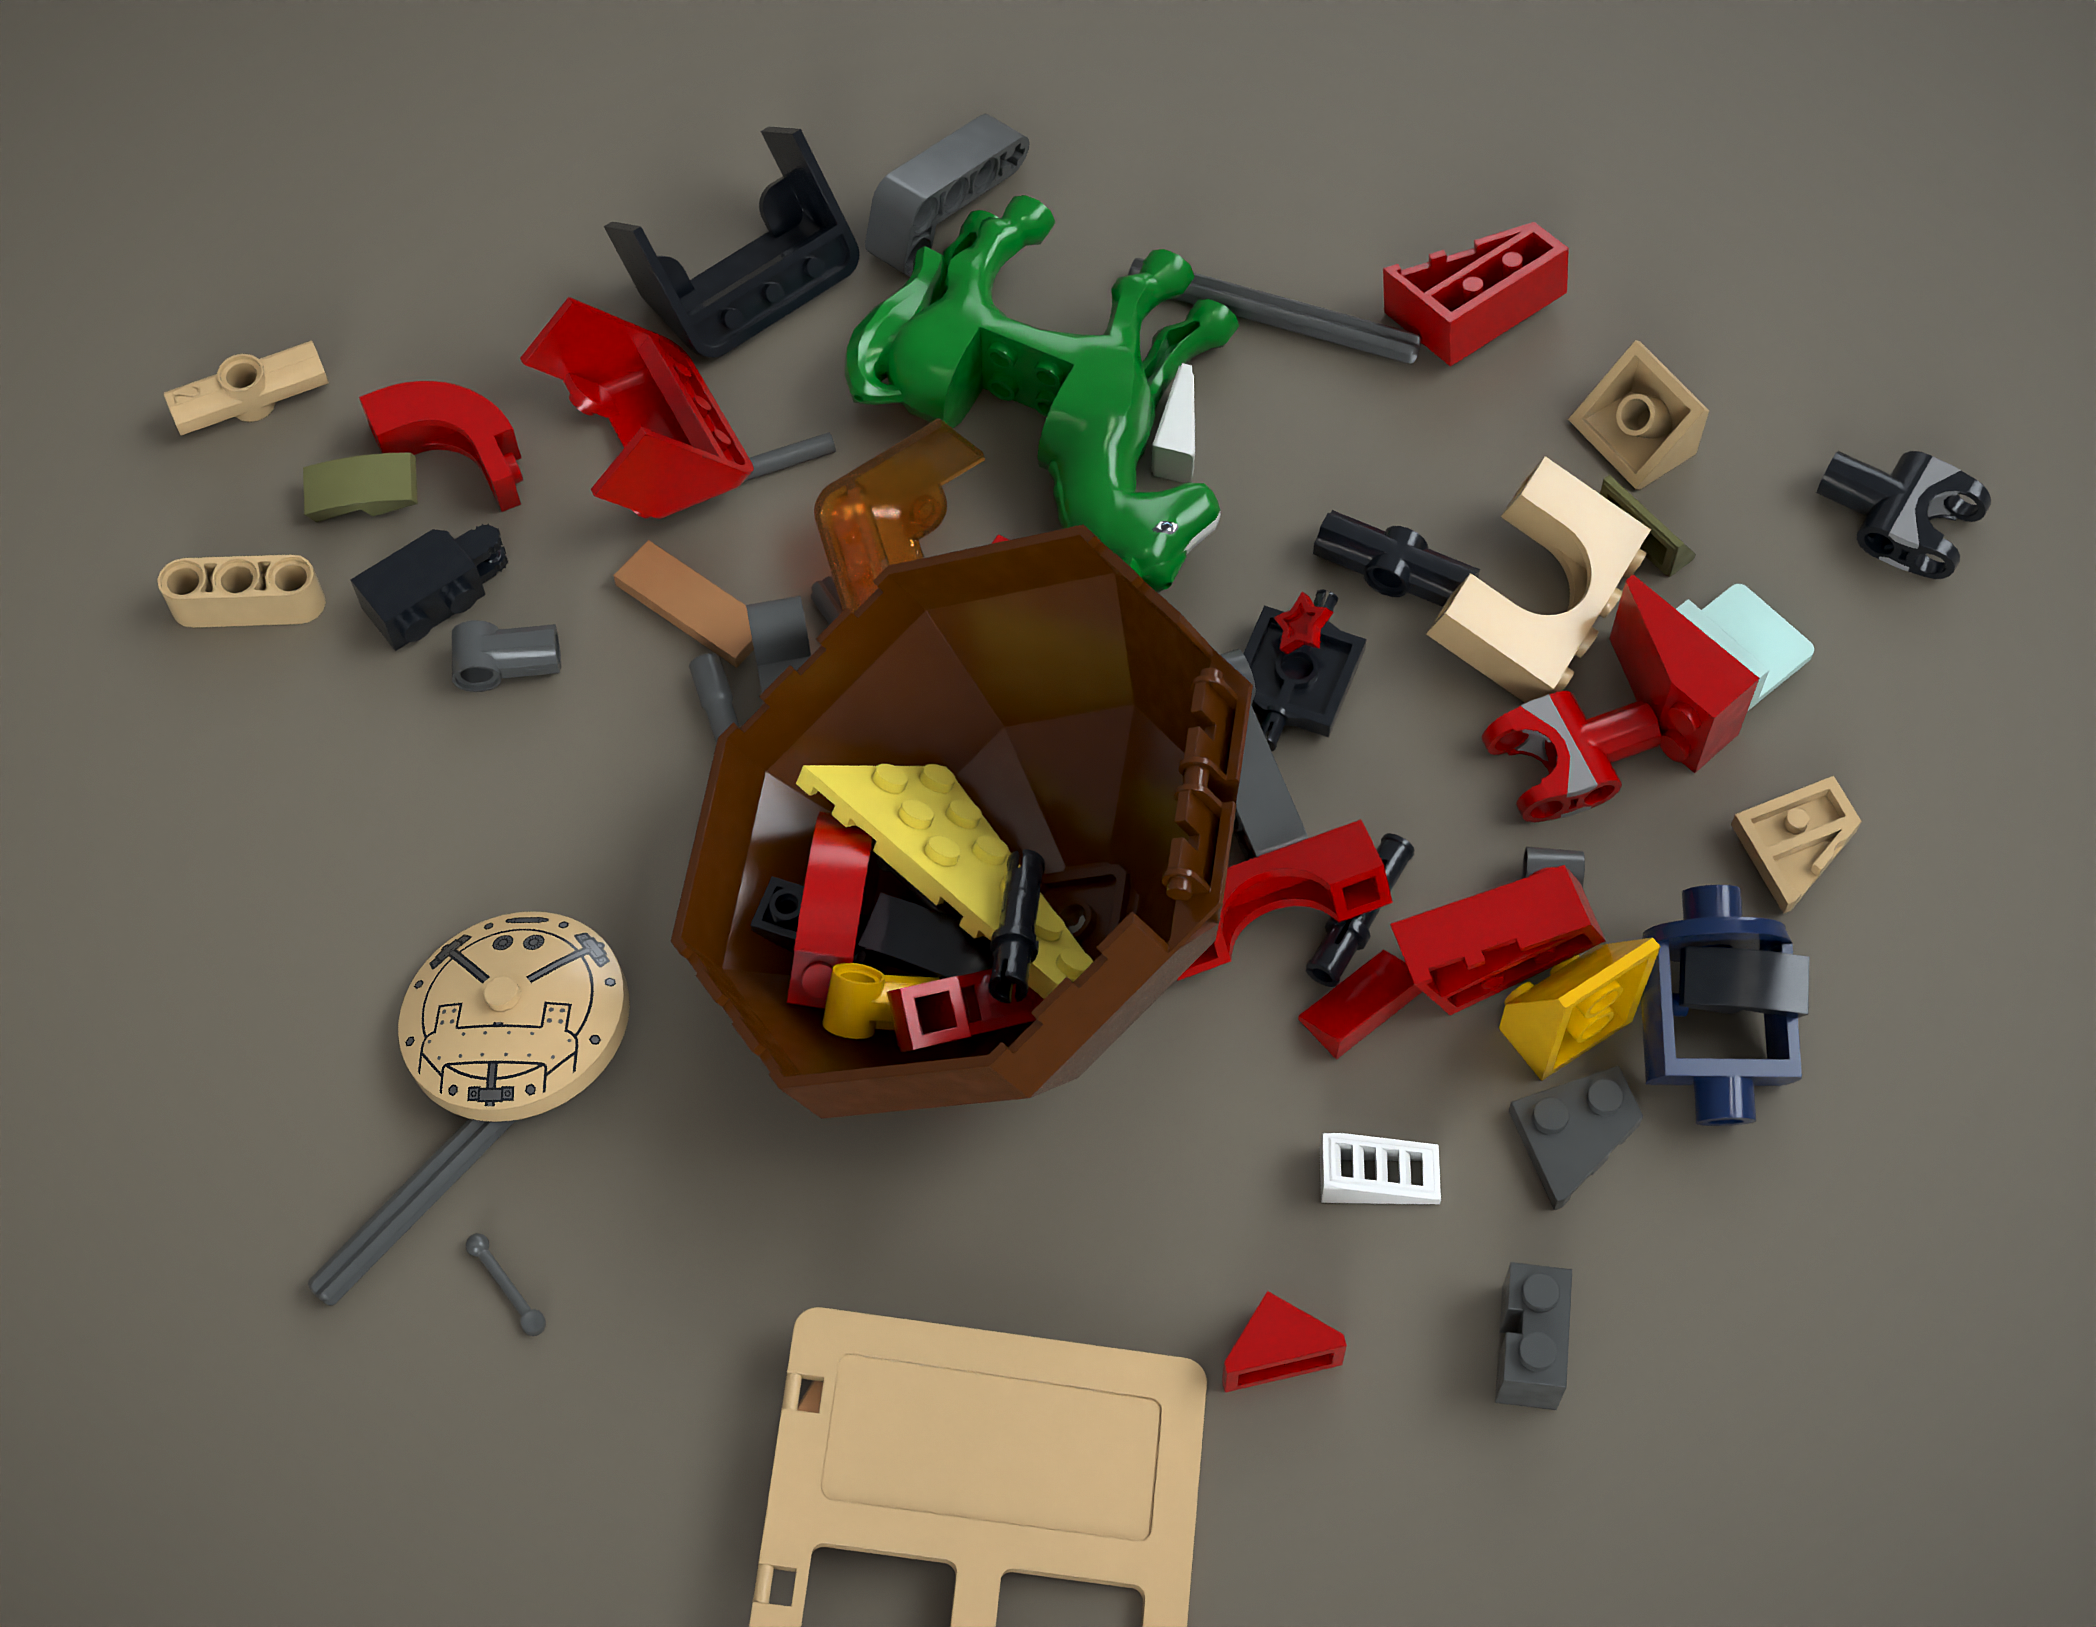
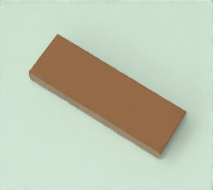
M650 540L613 575L617 587L736 668L754 650L746 605Z

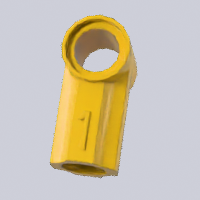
M837 964L832 968L822 1021L823 1027L835 1035L852 1039L872 1037L875 1029L895 1030L887 992L940 979L935 977L884 975L879 970L863 964Z

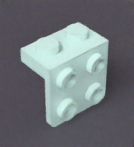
M1743 584L1732 585L1702 610L1689 599L1676 608L1677 611L1760 678L1748 711L1809 662L1814 653V646L1807 638Z

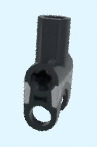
M1838 451L1828 465L1816 492L1867 516L1857 532L1858 544L1866 553L1899 569L1932 579H1943L1951 576L1960 562V554L1958 549L1951 542L1944 539V534L1936 530L1929 520L1946 518L1954 521L1960 519L1975 522L1981 520L1986 515L1991 505V497L1988 490L1978 480L1955 466L1920 451L1904 453L1891 474ZM1958 494L1971 498L1977 505L1964 501ZM1926 554L1935 555L1941 558L1944 562L1935 561L1929 558Z

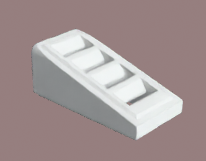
M1182 363L1181 367H1178L1153 442L1151 472L1156 477L1187 483L1192 481L1195 460L1194 375L1192 373V365Z
M1322 1133L1320 1142L1321 1203L1440 1204L1438 1144L1345 1133ZM1341 1160H1352V1178L1341 1176ZM1364 1160H1375L1376 1180L1365 1179ZM1387 1161H1398L1399 1183L1388 1182ZM1410 1161H1422L1423 1186L1411 1185Z

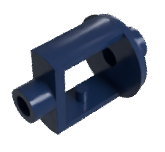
M1732 885L1691 887L1682 891L1683 920L1656 925L1643 932L1642 939L1653 937L1661 946L1641 997L1646 1085H1694L1696 1124L1732 1126L1756 1122L1754 1086H1782L1802 1079L1798 1018L1764 1013L1767 1059L1676 1058L1673 1016L1685 1017L1688 1014L1689 1008L1679 1006V993H1672L1670 961L1680 962V949L1686 946L1738 948L1793 954V943L1783 923L1766 918L1743 917L1741 888Z

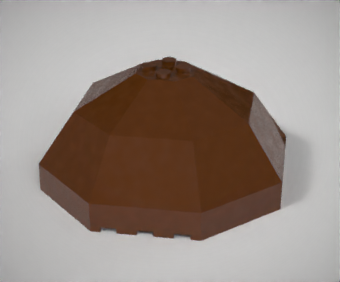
M1084 524L888 565L873 580L879 588L854 613L846 608L816 638L821 646L798 670L789 665L759 696L765 703L741 727L733 722L717 739L671 943L679 954L692 965L697 972L696 977L713 1000L726 1011L733 1021L732 1025L749 1049L759 1056L770 1071L769 1076L778 1088L821 1119L1028 1099L1077 1079L1216 940L1223 905L1253 685L1214 650L1175 607L1150 587ZM880 764H891L894 766H925L927 764H938L946 766L954 774L956 780L973 803L981 810L982 815L999 838L1008 846L1011 854L1018 850L1020 866H1022L1023 849L1035 851L1045 860V871L1042 876L1040 892L1055 913L1064 921L1068 930L1070 926L1077 925L1080 917L1084 916V924L1072 935L1085 953L1091 957L1093 963L1074 982L1066 977L1031 1012L1036 1018L1035 1021L905 1052H900L895 1030L875 1029L874 1035L865 1039L845 1038L827 1031L822 1024L824 1008L787 1003L794 953L751 931L750 924L772 876L804 886L819 812L832 813L835 807L819 791L817 794L809 796L796 784L803 765L878 766ZM873 839L861 914L871 917L880 893L925 907L891 872L882 871L878 868L876 864L877 854L873 851L876 840ZM945 900L943 904H940V906L949 915L956 914L963 918V916ZM872 959L868 965L879 970L884 975L923 977L875 962Z

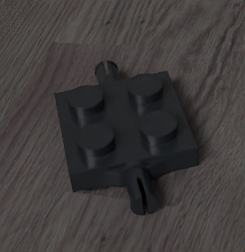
M1318 590L1313 602L1314 606L1323 607L1324 605V607L1333 612L1335 605L1338 603L1336 594L1330 591L1325 602L1326 590ZM1264 605L1243 654L1249 663L1255 681L1256 692L1252 708L1255 713L1264 718L1261 728L1271 751L1276 749L1277 742L1285 725L1296 726L1329 738L1365 652L1367 639L1341 631L1328 620L1321 629L1320 649L1304 644L1291 653L1285 654L1280 650L1283 629L1274 619L1275 616L1284 612Z

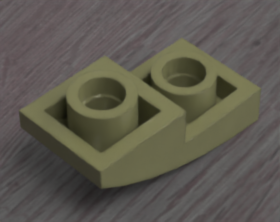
M411 453L370 454L335 459L303 467L304 515L315 522H319L361 509L374 517L418 504L416 456Z

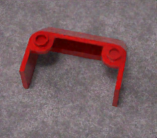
M568 297L520 357L523 365L563 380L570 392L569 400L579 411L589 416L598 414L608 418L624 446L621 453L590 489L597 498L631 509L635 514L645 519L650 517L662 519L740 487L754 470L750 458L690 356L679 345L662 335Z

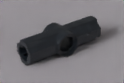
M1334 510L1331 513H1327L1322 522L1313 548L1314 555L1363 574L1367 584L1383 595L1402 597L1408 592L1442 607L1470 573L1478 578L1480 569L1428 549L1425 539L1409 528L1391 526L1384 531Z

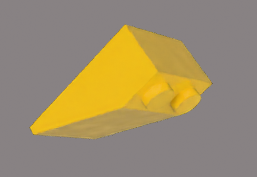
M1653 937L1595 946L1581 956L1576 955L1555 965L1550 971V976L1535 986L1530 981L1526 982L1507 996L1504 1001L1505 1008L1499 1026L1500 1031L1539 1079L1543 1081L1633 1021L1661 946Z

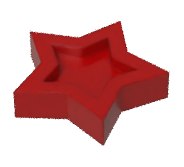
M1301 592L1291 610L1274 617L1283 629L1280 650L1285 654H1289L1304 644L1320 649L1321 629L1334 612L1327 607L1314 606L1311 598L1304 592Z

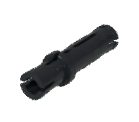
M1387 833L1383 835L1377 852L1384 864L1391 893L1408 861L1414 856L1415 850L1412 844L1403 837ZM1381 907L1341 922L1330 916L1325 925L1327 934L1312 959L1306 965L1307 974L1321 985L1336 987L1356 950L1364 949L1371 937L1369 928Z
M1023 849L1022 866L1019 868L1020 855L1018 850L1008 857L999 928L993 932L989 948L990 952H993L994 962L988 989L994 999L1003 1003L1012 1002L1011 997L1014 984H1016V1001L1020 1002L1026 998L1029 989L1030 964L1036 960L1039 950V941H1036L1035 927L1042 876L1045 871V860L1039 853L1029 849Z

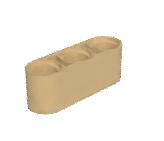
M298 555L182 558L168 563L160 571L157 579L158 587L173 617L179 624L186 627L303 624L316 619L323 612L326 604L325 595L313 566L307 559Z

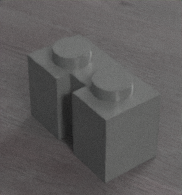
M1510 1263L1502 1286L1499 1333H1506L1498 1354L1495 1403L1557 1410L1567 1387L1572 1269Z

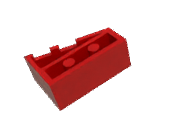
M1531 222L1474 240V248L1447 256L1444 250L1429 254V262L1401 270L1399 264L1383 268L1384 313L1406 331L1419 334L1421 336V343L1451 367L1567 293L1569 248L1536 222Z
M1565 865L1540 869L1529 877L1390 924L1414 984L1450 1016L1606 942L1580 882Z

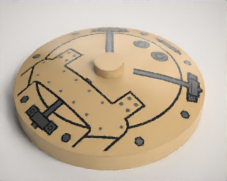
M518 912L494 917L473 925L448 940L432 954L417 972L405 994L398 1022L400 1050L410 1073L423 1092L439 1106L456 1115L492 1122L513 1121L539 1115L560 1106L582 1092L604 1071L621 1044L628 1023L630 1003L627 981L617 958L608 944L594 930L579 921L547 912Z

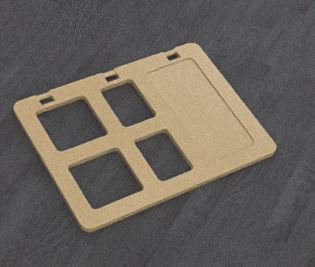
M814 1307L804 1311L795 1321L749 1627H801L811 1555L820 1547L949 1564L955 1571L950 1627H996L1001 1577L1009 1572L1133 1588L1143 1598L1141 1627H1187L1207 1378L1204 1370L1195 1361L1183 1357L822 1307ZM802 1379L823 1382L819 1413L797 1410ZM774 1569L796 1572L791 1606L769 1604Z

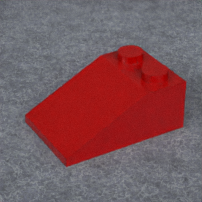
M1634 574L1625 581L1609 639L1636 700H1643L1648 703L1658 719L1662 751L1673 761L1682 762L1693 773H1696L1739 735L1760 678Z

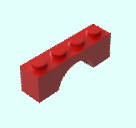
M1362 819L1228 867L1216 940L1177 981L1231 962L1235 941L1242 930L1253 920L1270 911L1292 906L1310 907L1323 911L1338 922L1393 903L1384 864Z

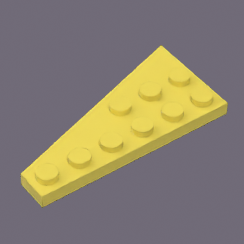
M880 764L878 766L803 765L796 782L809 796L817 794L818 791L835 805L831 814L845 827L858 826L875 839L873 851L936 906L943 904L945 900L963 916L959 926L974 939L984 936L991 940L993 932L999 928L1007 875V860L1011 852L984 818L981 810L973 803L958 783L954 774L946 766L938 764H927L925 766H894L891 764ZM1040 892L1035 927L1036 941H1039V950L1036 960L1030 964L1028 986L1045 999L1066 977L1074 982L1093 963V960L1085 953L1065 926L1064 921L1055 913Z

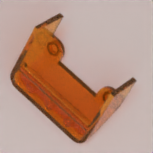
M940 418L832 482L819 494L814 506V516L843 611L848 608L854 613L879 588L873 580L888 565L924 558L919 539L937 529L947 512V499L942 486L985 461L983 451Z

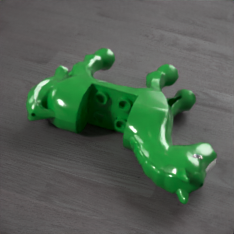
M1027 195L1014 196L1007 205L1002 218H998L992 213L983 210L971 211L960 228L959 236L943 251V255L926 246L918 249L913 261V272L910 279L896 293L875 306L853 330L846 349L844 374L853 403L866 405L901 403L910 414L951 430L962 422L983 388L989 390L993 395L1002 400H1013L1036 409L1041 415L1046 417L1039 440L1037 460L1039 467L1048 470L1054 481L1053 496L1062 529L1084 524L1157 593L1168 589L1174 582L1187 554L1216 529L1220 520L1219 503L1213 491L1204 483L1187 482L1159 492H1135L1136 466L1145 453L1155 419V409L1168 385L1175 377L1178 367H1181L1182 363L1187 364L1194 357L1207 350L1223 347L1239 327L1236 315L1219 302L1211 299L1197 300L1187 314L1185 321L1166 326L1157 331L1152 338L1151 348L1142 361L1140 329L1143 320L1153 308L1163 301L1180 297L1195 277L1191 265L1179 254L1166 249L1152 250L1143 261L1138 274L1119 277L1111 288L1112 308L1110 319L1103 335H1081L1043 330L1010 319L993 304L991 291L994 280L1005 262L1022 248L1040 245L1055 224L1052 212L1042 202ZM888 378L889 384L883 383L882 381Z

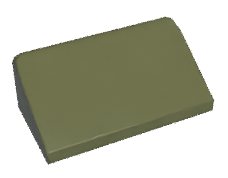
M1610 475L1603 479L1600 495L1651 529L1640 549L1647 553L1646 557L1666 576L1671 577L1694 560L1696 554Z

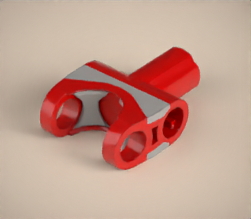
M1559 691L1534 699L1505 713L1493 721L1481 736L1488 753L1492 755L1508 753L1509 756L1516 754L1528 755L1541 761L1548 769L1549 775L1542 778L1540 784L1525 791L1516 802L1522 818L1527 822L1534 823L1571 816L1610 800L1622 787V783L1611 763L1653 749L1661 744L1658 719L1651 706L1643 700L1586 719L1576 698L1570 691Z

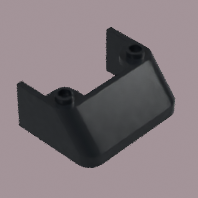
M768 126L761 131L783 175L769 184L760 197L759 211L768 232L691 280L683 266L676 259L656 255L641 226L619 222H610L604 226L640 296L682 342L698 355L711 358L723 356L850 276L858 265L860 256L858 244L801 129Z

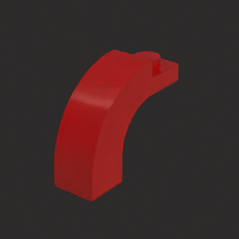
M438 381L404 382L359 397L369 428L381 454L411 453L416 455L431 450H448L460 453L474 461L481 469L501 512L521 505L515 484L523 481L521 471L516 460L522 457L514 429L507 417L490 400L468 388Z
M819 812L805 878L787 1003L825 1009L832 968L841 963H853L873 838L856 825L845 827L831 815L832 813Z
M992 969L887 992L900 1052L920 1049L971 1037V1035L1035 1021L1036 1018L1031 1012L1044 999L1029 987L1026 998L1017 1002L1015 999L1016 984H1014L1011 997L1012 1002H999L991 996L988 989Z

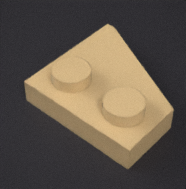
M1831 776L1735 814L1731 826L1784 914L1795 907L1857 832L1862 821L1835 777Z

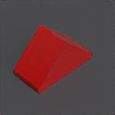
M1267 1291L1224 1361L1222 1375L1225 1393L1341 1366L1343 1365L1347 1347L1344 1334Z

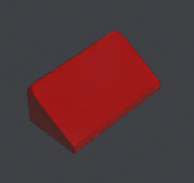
M1383 949L1298 1016V1020L1337 1060L1421 994L1422 991L1414 984L1406 962Z

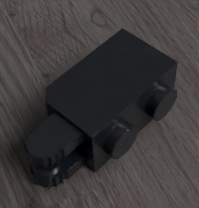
M489 523L487 525L482 524L479 527L476 526L475 530L471 529L456 539L446 530L432 529L350 579L361 608L395 651L409 642L422 639L433 627L454 614L467 611L478 599L486 595L482 584L496 576L498 571L502 572V569L506 568L505 565L508 563L504 546L501 547L503 544L499 528H495L489 525Z

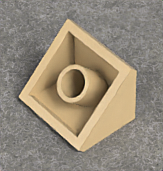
M1635 340L1568 420L1635 489L1640 490L1696 455L1709 410L1640 341Z

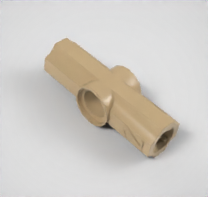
M309 341L261 359L250 354L233 355L219 366L217 374L164 392V397L176 427L182 436L232 417L247 422L261 420L273 411L277 401L320 387L329 382L314 343Z

